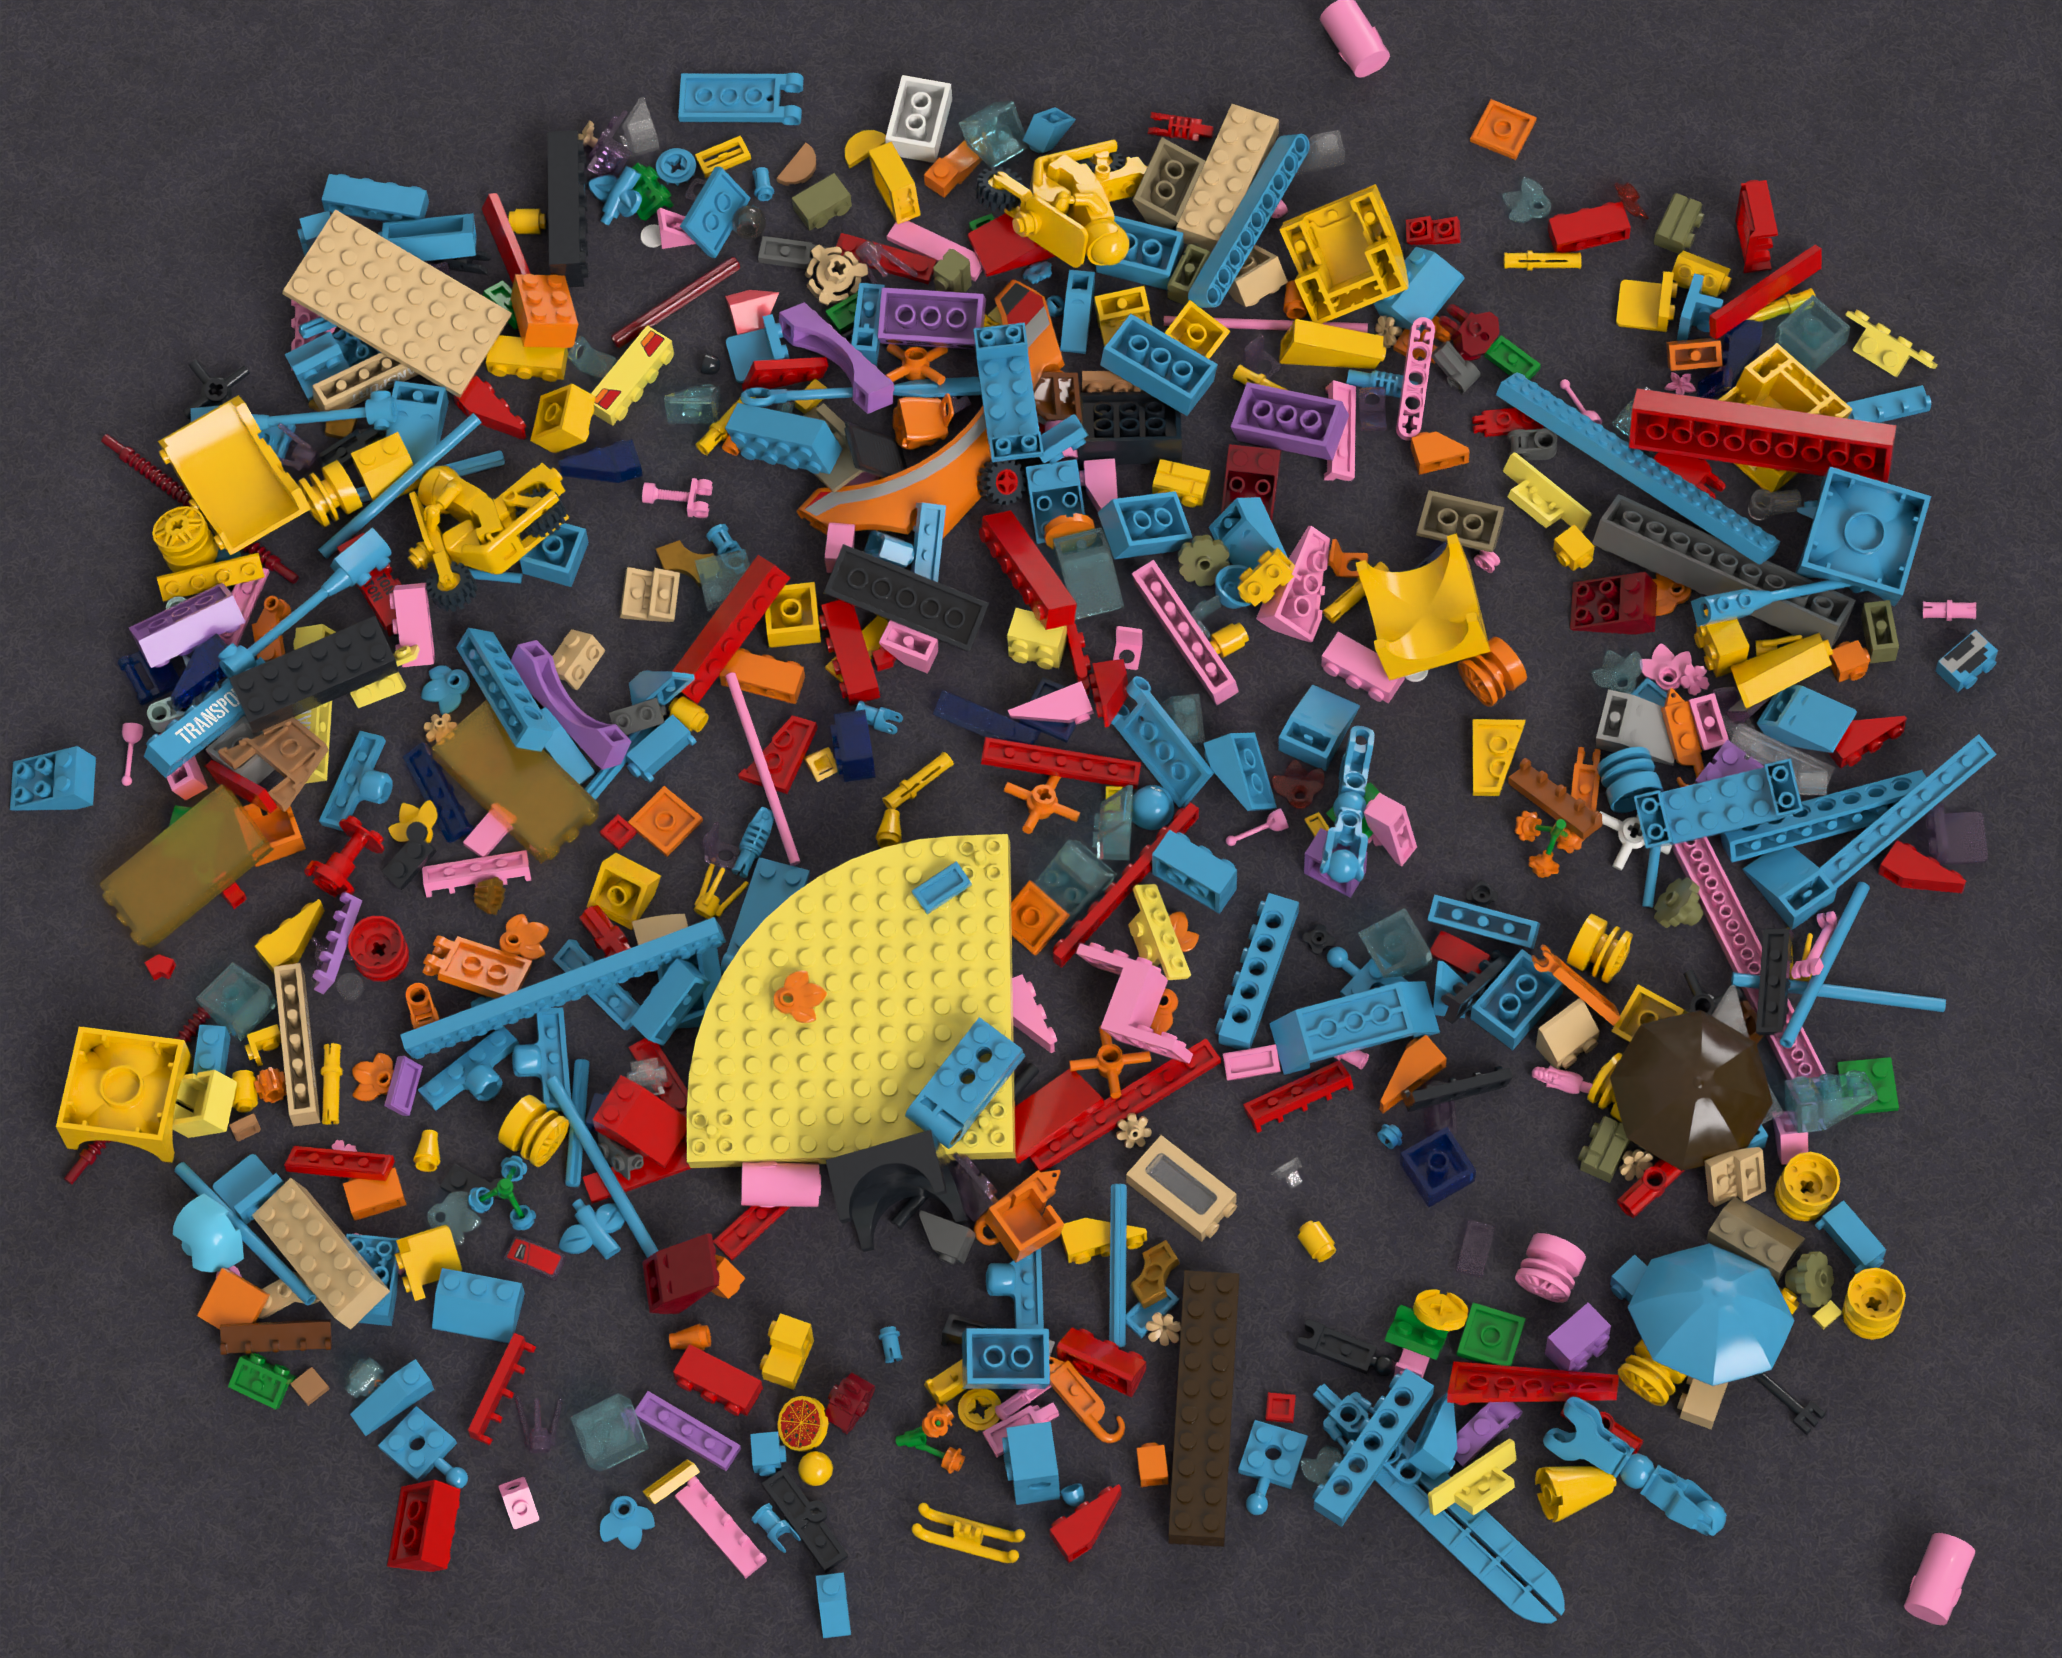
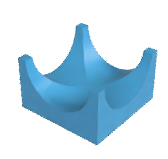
M1829 467L1820 485L1817 508L1795 573L1805 578H1822L1850 584L1872 592L1884 601L1890 600L1891 605L1895 606L1905 590L1931 496Z

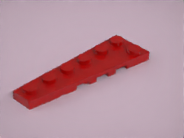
M1453 1361L1447 1403L1467 1405L1480 1402L1567 1401L1571 1397H1578L1584 1401L1617 1400L1619 1375Z

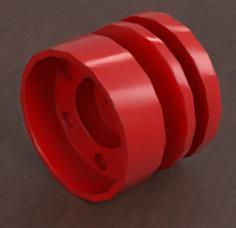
M370 916L362 919L353 927L348 938V948L357 970L365 978L372 981L386 982L396 978L405 970L409 962V949L400 927L393 920L384 916ZM381 949L385 954L380 956L376 951Z

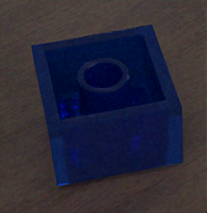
M865 709L834 714L835 724H831L830 728L838 775L843 774L844 782L875 778L873 753Z
M1448 1127L1441 1129L1401 1152L1400 1165L1428 1208L1475 1182L1476 1169Z

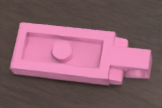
M1054 1403L1042 1409L1038 1405L1034 1407L1030 1405L1006 1420L986 1429L983 1435L997 1458L1004 1454L1002 1438L1007 1437L1006 1428L1049 1422L1058 1417L1059 1412Z

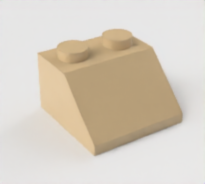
M1254 245L1228 290V293L1237 303L1245 307L1253 306L1262 297L1277 292L1282 285L1288 282L1278 256Z
M1581 998L1538 1028L1536 1048L1554 1068H1569L1577 1060V1055L1583 1051L1585 1053L1590 1052L1598 1044L1599 1029Z

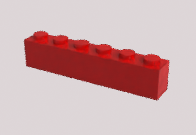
M1012 511L983 516L982 527L979 529L981 541L987 545L992 557L996 558L1002 571L1012 581L1013 587L1020 592L1024 603L1029 605L1034 612L1036 620L1040 621L1045 630L1074 624L1077 607L1076 601Z
M757 555L672 671L694 674L695 680L680 693L696 704L700 702L789 581L790 577L768 560Z

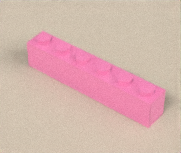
M1152 560L1134 571L1132 577L1135 586L1216 706L1237 694L1239 691L1235 679L1155 561Z

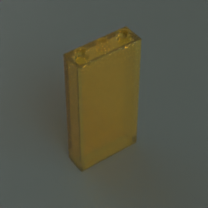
M488 700L483 702L432 747V758L501 823L541 864L546 859H553L566 841L568 843L572 842L579 835V830L585 824L590 826L599 816L597 814L599 812V803L544 750L540 752L515 747Z
M221 784L99 885L104 890L102 896L110 906L114 905L118 910V913H116L117 918L123 925H128L133 931L130 933L132 939L139 946L143 944L151 949L273 851L274 848L232 790Z

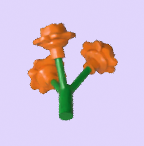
M1523 811L1522 815L1516 818L1515 833L1519 834L1521 841L1528 840L1533 842L1535 836H1539L1541 831L1550 832L1552 836L1547 850H1544L1543 854L1530 856L1528 865L1532 867V872L1541 878L1549 877L1551 874H1558L1559 864L1552 859V850L1555 842H1558V849H1564L1567 853L1571 854L1574 849H1581L1584 840L1569 830L1563 819H1558L1553 827L1541 825L1542 820L1537 818V812L1529 813L1528 811Z

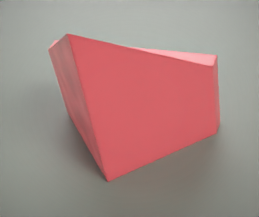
M747 290L725 296L737 335L764 329L763 316L771 314L779 292Z

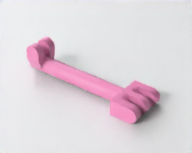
M1834 911L1827 912L1826 915L1825 913L1817 914V922L1822 931L1807 959L1795 962L1791 970L1794 979L1801 976L1809 977L1811 974L1815 976L1821 973L1824 965L1820 956L1837 926V917Z

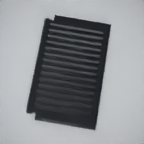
M850 422L845 423L844 431L856 469L882 478L907 469L902 448L898 445L896 439Z

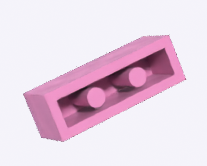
M426 583L397 585L393 590L394 593L390 594L391 609H396L397 619H393L394 635L399 634L400 644L396 645V650L406 645L409 647L418 645L420 649L417 658L403 664L402 667L431 665L435 662Z
M1337 632L1322 655L1321 666L1326 673L1334 677L1339 675L1346 679V683L1354 689H1364L1372 699L1378 702L1383 700L1389 703L1405 680L1404 676L1389 681L1378 654L1340 632Z

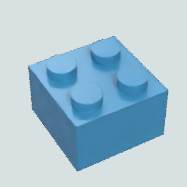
M564 523L558 531H553L554 534L548 535L520 559L523 574L572 587L589 542L586 529Z

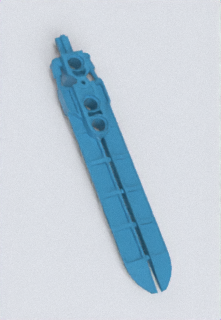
M1323 1384L1313 1394L1330 1411L1329 1416L1323 1422V1429L1328 1432L1334 1442L1338 1441L1343 1449L1346 1448L1347 1444L1342 1439V1436L1344 1435L1348 1440H1357L1361 1434L1358 1430L1363 1421L1368 1417L1367 1412L1369 1411L1373 1415L1376 1412L1372 1407V1403L1363 1398L1358 1392H1354L1350 1396L1347 1395L1341 1400ZM1350 1413L1354 1415L1355 1420L1345 1422L1341 1416ZM1384 1419L1380 1422V1425L1384 1428H1391L1394 1426V1423L1389 1419ZM1406 1434L1393 1452L1395 1457L1386 1462L1375 1478V1481L1515 1614L1537 1623L1552 1624L1557 1621L1530 1592L1534 1591L1562 1616L1565 1611L1564 1597L1558 1581L1535 1556L1485 1509H1482L1473 1516L1456 1503L1446 1508L1466 1527L1465 1530L1444 1510L1435 1516L1430 1513L1428 1495L1418 1485L1421 1484L1430 1492L1451 1477L1448 1474L1442 1473L1433 1480L1410 1463L1408 1459L1415 1443ZM1369 1441L1364 1445L1368 1450L1379 1448V1445L1373 1441ZM1355 1463L1361 1470L1364 1469L1362 1465ZM1404 1470H1411L1415 1476L1411 1479H1406L1400 1473ZM1472 1533L1476 1538H1478V1539H1479L1495 1556H1497V1557L1494 1558L1493 1556H1491V1555H1490L1474 1538H1472L1469 1534ZM1502 1561V1562H1503L1515 1575H1517L1527 1586L1524 1587L1513 1575H1511V1574L1500 1564V1562Z

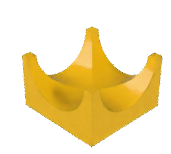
M1457 533L1447 536V546L1437 559L1414 570L1384 572L1371 567L1366 560L1356 563L1357 572L1360 576L1377 636V640L1374 641L1375 650L1389 681L1491 652L1470 565Z
M79 1026L56 1128L67 1149L78 1150L79 1144L86 1141H114L142 1148L156 1155L161 1161L172 1163L175 1153L172 1132L176 1099L186 1072L192 1073L194 1061L185 1041Z

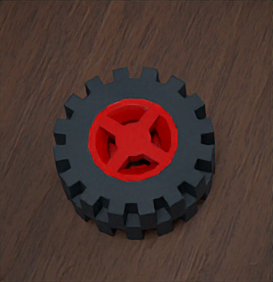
M990 459V462L983 464L985 468H980L981 476H977V481H980V484L977 485V488L982 490L980 495L986 497L985 500L987 502L1010 505V503L1017 502L1016 498L1020 499L1023 496L1021 491L1026 489L1023 483H1027V478H1023V475L1026 473L1020 469L1021 465L1019 463H1015L1014 460L992 462Z

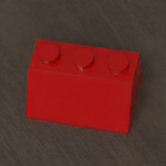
M1071 1328L1057 1345L1058 1360L1069 1361L1079 1374L1131 1398L1146 1371V1361H1144L1141 1355L1133 1351H1129V1353L1119 1349L1118 1345L1109 1340L1100 1341L1085 1329H1079L1078 1331Z
M438 1480L401 1487L387 1563L388 1567L428 1572L447 1569L450 1561L452 1538L455 1533L457 1510L460 1505L461 1489Z

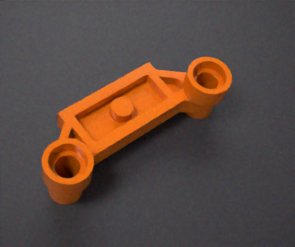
M269 596L265 599L264 609L258 621L252 624L255 642L291 614V607L288 603L275 596ZM282 635L257 654V658L261 657L265 662L284 655L285 648Z

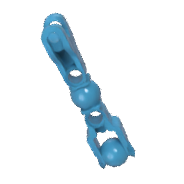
M1354 726L1350 731L1346 753L1343 755L1340 765L1338 797L1333 804L1336 817L1335 827H1331L1328 830L1322 852L1321 874L1327 873L1331 879L1338 883L1349 882L1354 878L1360 882L1364 877V861L1368 837L1362 833V819L1365 816V787L1375 736L1373 730L1364 726ZM1356 737H1364L1367 741V744H1357L1355 742ZM1338 843L1343 846H1350V851L1341 849L1332 853V849H1336Z
M1578 1397L1567 1399L1563 1412L1575 1425L1577 1432L1568 1433L1559 1428L1549 1430L1543 1438L1546 1448L1563 1460L1585 1459L1615 1478L1620 1473L1622 1481L1628 1487L1642 1489L1640 1494L1663 1510L1669 1519L1690 1529H1696L1701 1534L1714 1536L1724 1528L1727 1516L1724 1508L1718 1502L1713 1501L1698 1485L1691 1480H1684L1660 1465L1655 1469L1653 1462L1645 1455L1632 1454L1635 1450L1634 1448H1631L1625 1441L1604 1428L1602 1417L1597 1408Z

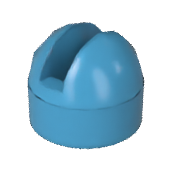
M1057 295L1049 297L1046 302L1050 316L1057 317L1062 315L1065 307L1063 299ZM1053 301L1060 307L1059 309H1057Z
M1073 1484L1061 1490L1066 1504L1075 1507L1083 1503L1085 1494L1082 1484Z

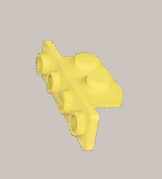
M1856 310L1855 313L1847 311L1845 314L1866 328L1853 351L1893 376L1897 377L1910 356L1932 369L1937 367L1938 364L1932 361L1934 356L1922 349L1918 353L1911 348L1913 343L1901 336L1896 339L1889 335L1891 330L1880 323L1876 326L1868 322L1870 317L1863 312Z
M1517 453L1511 454L1503 472L1519 485L1511 489L1507 497L1545 528L1562 519L1571 527L1575 525L1583 532L1592 516L1591 512Z
M406 645L395 651L393 655L397 667L417 658L420 651L418 645L412 647ZM397 672L355 690L350 694L357 707L361 708L404 691L406 685L400 673Z
M1136 885L1133 888V892L1140 912L1128 925L1137 946L1139 957L1153 962L1152 965L1156 967L1161 963L1167 980L1188 979L1191 973L1157 885Z
M1511 1439L1506 1440L1428 1493L1430 1513L1435 1516L1453 1503H1456L1474 1516L1515 1488L1514 1479L1502 1471L1516 1461L1514 1441Z

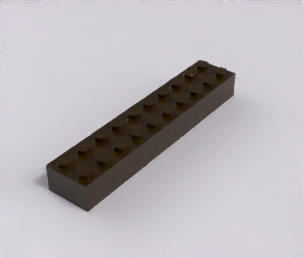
M1184 1270L1169 1544L1224 1547L1239 1273Z

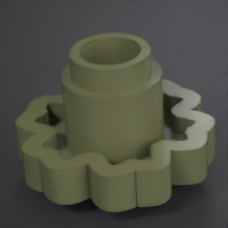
M1210 535L1195 536L1192 543H1184L1178 552L1179 572L1187 582L1195 580L1196 584L1200 587L1205 585L1211 586L1215 583L1217 573L1224 567L1230 566L1228 560L1229 550L1222 540L1213 541Z
M1689 877L1683 880L1678 878L1669 884L1666 892L1659 896L1654 907L1657 911L1654 919L1665 928H1668L1670 925L1676 927L1680 923L1688 924L1689 926L1695 925L1703 915V909L1698 902L1700 897L1697 894L1700 887Z
M1820 1251L1802 1254L1797 1262V1266L1788 1270L1785 1276L1787 1289L1795 1294H1801L1802 1303L1806 1304L1809 1308L1827 1305L1832 1297L1831 1286L1834 1284L1833 1269L1828 1265L1827 1256Z

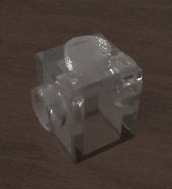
M657 1058L630 1062L632 1072H627L629 1080L646 1088L654 1095L665 1093L664 1082L668 1081L665 1066H660Z

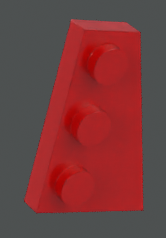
M827 357L753 361L742 384L743 392L756 387L772 389L805 381H813L814 379L819 380L823 378L828 368Z
M792 715L772 737V742L764 749L763 755L776 791L788 794L817 731L818 726L816 722ZM755 761L738 774L739 779L763 787Z

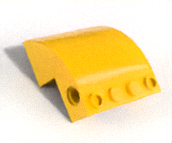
M1376 184L1284 221L1279 229L1299 273L1294 281L1314 323L1323 324L1409 288L1402 250Z
M1778 343L1747 365L1736 386L1718 399L1721 401L1840 418H1848L1853 410ZM1734 463L1770 496L1798 473Z

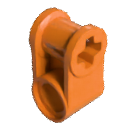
M422 983L410 985L406 990V1000L411 1013L410 1018L413 1028L417 1029L438 1021L437 1010L433 1005L427 986ZM417 995L425 996V999L421 1002L412 1001Z

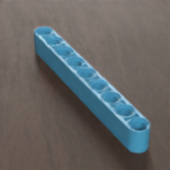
M1304 134L1280 136L1190 288L1188 300H1191L1200 308H1213L1221 304L1308 154L1310 144L1307 136Z

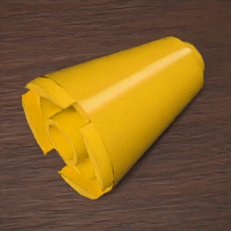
M1596 1466L1542 1467L1536 1472L1535 1485H1541L1542 1493H1537L1546 1518L1548 1520L1553 1519V1522H1558L1611 1494L1616 1486V1478Z

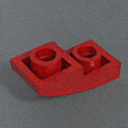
M1431 216L1406 220L1407 244L1461 243L1460 221L1457 216L1432 220Z
M1442 930L1428 952L1431 957L1444 961L1464 974L1470 971H1474L1477 974L1482 973L1483 971L1478 967L1479 963L1482 960L1490 961L1491 959L1490 955Z

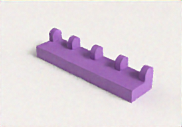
M346 892L341 893L340 901L345 903L341 911H335L333 916L337 921L335 930L328 931L326 936L327 940L330 941L327 952L322 951L319 959L323 961L321 970H315L313 973V978L317 980L314 990L322 994L328 990L336 979L348 944L349 935L362 900Z

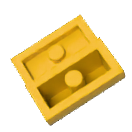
M1144 286L1094 296L1095 312L1104 347L1130 314L1152 326L1149 313L1150 308Z

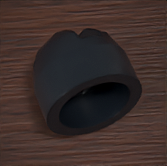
M706 353L701 373L707 375L716 374L720 370L721 365L718 357Z

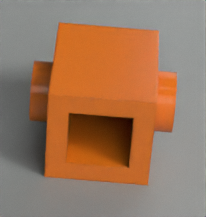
M1859 640L1851 643L1849 641L1843 642L1832 650L1833 654L1829 656L1832 664L1830 668L1838 683L1847 679L1855 681L1865 675L1871 659L1868 650L1865 647L1862 648Z

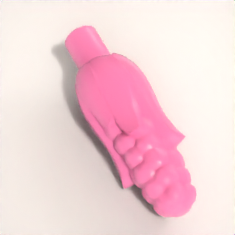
M1549 1066V1068L1535 1067L1532 1070V1077L1546 1083V1087L1556 1088L1569 1094H1579L1580 1091L1589 1094L1592 1083L1583 1081V1077L1574 1072L1560 1070Z

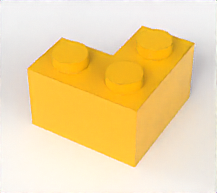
M780 1313L778 1320H773L770 1325L768 1336L770 1337V1345L772 1347L769 1355L764 1354L759 1369L762 1370L764 1380L794 1390L814 1342L811 1324Z

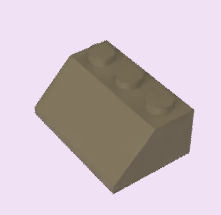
M1163 137L1159 140L1132 201L1146 222L1172 230L1181 218L1206 161Z
M1428 490L1416 535L1447 542V536L1457 533L1462 546L1493 553L1500 535L1505 507Z
M1734 1197L1722 1209L1709 1229L1706 1241L1768 1268L1775 1282L1778 1283L1805 1241V1238Z

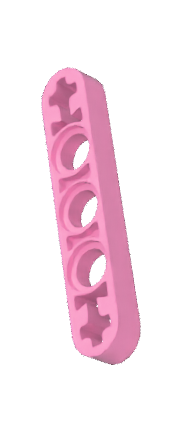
M1425 317L1416 319L1409 333L1396 425L1398 436L1406 441L1411 440V437L1417 436L1422 425L1435 333L1433 322ZM1420 325H1425V330L1429 332L1425 333L1422 342H1418L1420 331L1416 329ZM1420 348L1425 352L1426 358L1418 361L1413 358L1412 351ZM1411 373L1421 375L1422 383L1420 385H1413L1409 381ZM1408 397H1414L1418 400L1419 407L1411 410L1406 406L1405 400ZM1408 416H1413L1411 427L1415 428V430H1412L1409 434L1406 433V428L1402 426H1405L1408 422Z

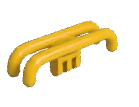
M926 1503L919 1504L918 1511L923 1517L954 1527V1538L928 1531L921 1524L916 1523L912 1526V1532L917 1538L998 1562L1014 1563L1018 1560L1019 1553L1016 1550L1005 1552L982 1546L981 1543L984 1535L1008 1542H1021L1025 1538V1532L1022 1529L1009 1531L936 1511Z

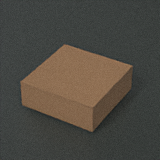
M254 1113L229 1125L238 1142L261 1130Z
M313 1367L290 1383L291 1387L307 1406L329 1390V1386Z

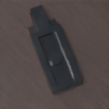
M374 426L367 430L359 431V429H356L316 455V459L321 468L338 460L345 469L354 463L351 453L385 438L386 435L383 430H375Z

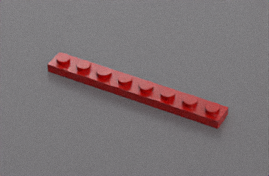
M1190 802L1185 809L1183 807L1180 808L1173 817L1174 821L1168 827L1164 826L1158 832L1155 842L1151 846L1148 844L1142 849L1139 854L1140 858L1134 865L1130 863L1124 869L1123 877L1117 883L1113 882L1108 886L1105 896L1101 901H1095L1088 909V915L1082 921L1078 920L1075 922L1068 937L1065 940L1062 938L1056 943L1053 948V961L1062 968L1077 952L1079 944H1084L1133 891V888L1152 870V854L1167 832L1171 830L1176 834L1177 832L1185 834L1199 818L1198 807Z
M1205 1038L1187 1049L1193 1053L1190 1064L1171 1059L1122 1089L1120 1097H1109L1104 1100L1102 1106L1029 1156V1159L1037 1171H1046L1118 1127L1117 1123L1119 1120L1127 1121L1129 1113L1139 1114L1221 1063V1058Z

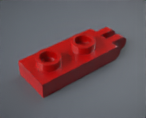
M1517 408L1486 410L1481 413L1482 415L1472 417V424L1483 423V425L1474 426L1473 432L1484 433V437L1508 435L1509 432L1518 429H1544L1542 424Z
M1076 624L1067 625V642L1077 683L1082 682L1086 694L1089 695L1090 683L1087 671L1091 670L1088 655L1083 656L1082 648L1085 647L1083 632L1078 633Z

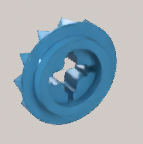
M673 148L659 156L656 162V170L659 178L663 179L667 185L675 183L678 186L682 182L688 183L689 179L695 176L696 161L687 150ZM681 161L680 166L682 170L677 169L676 172L672 173L671 165L675 166Z

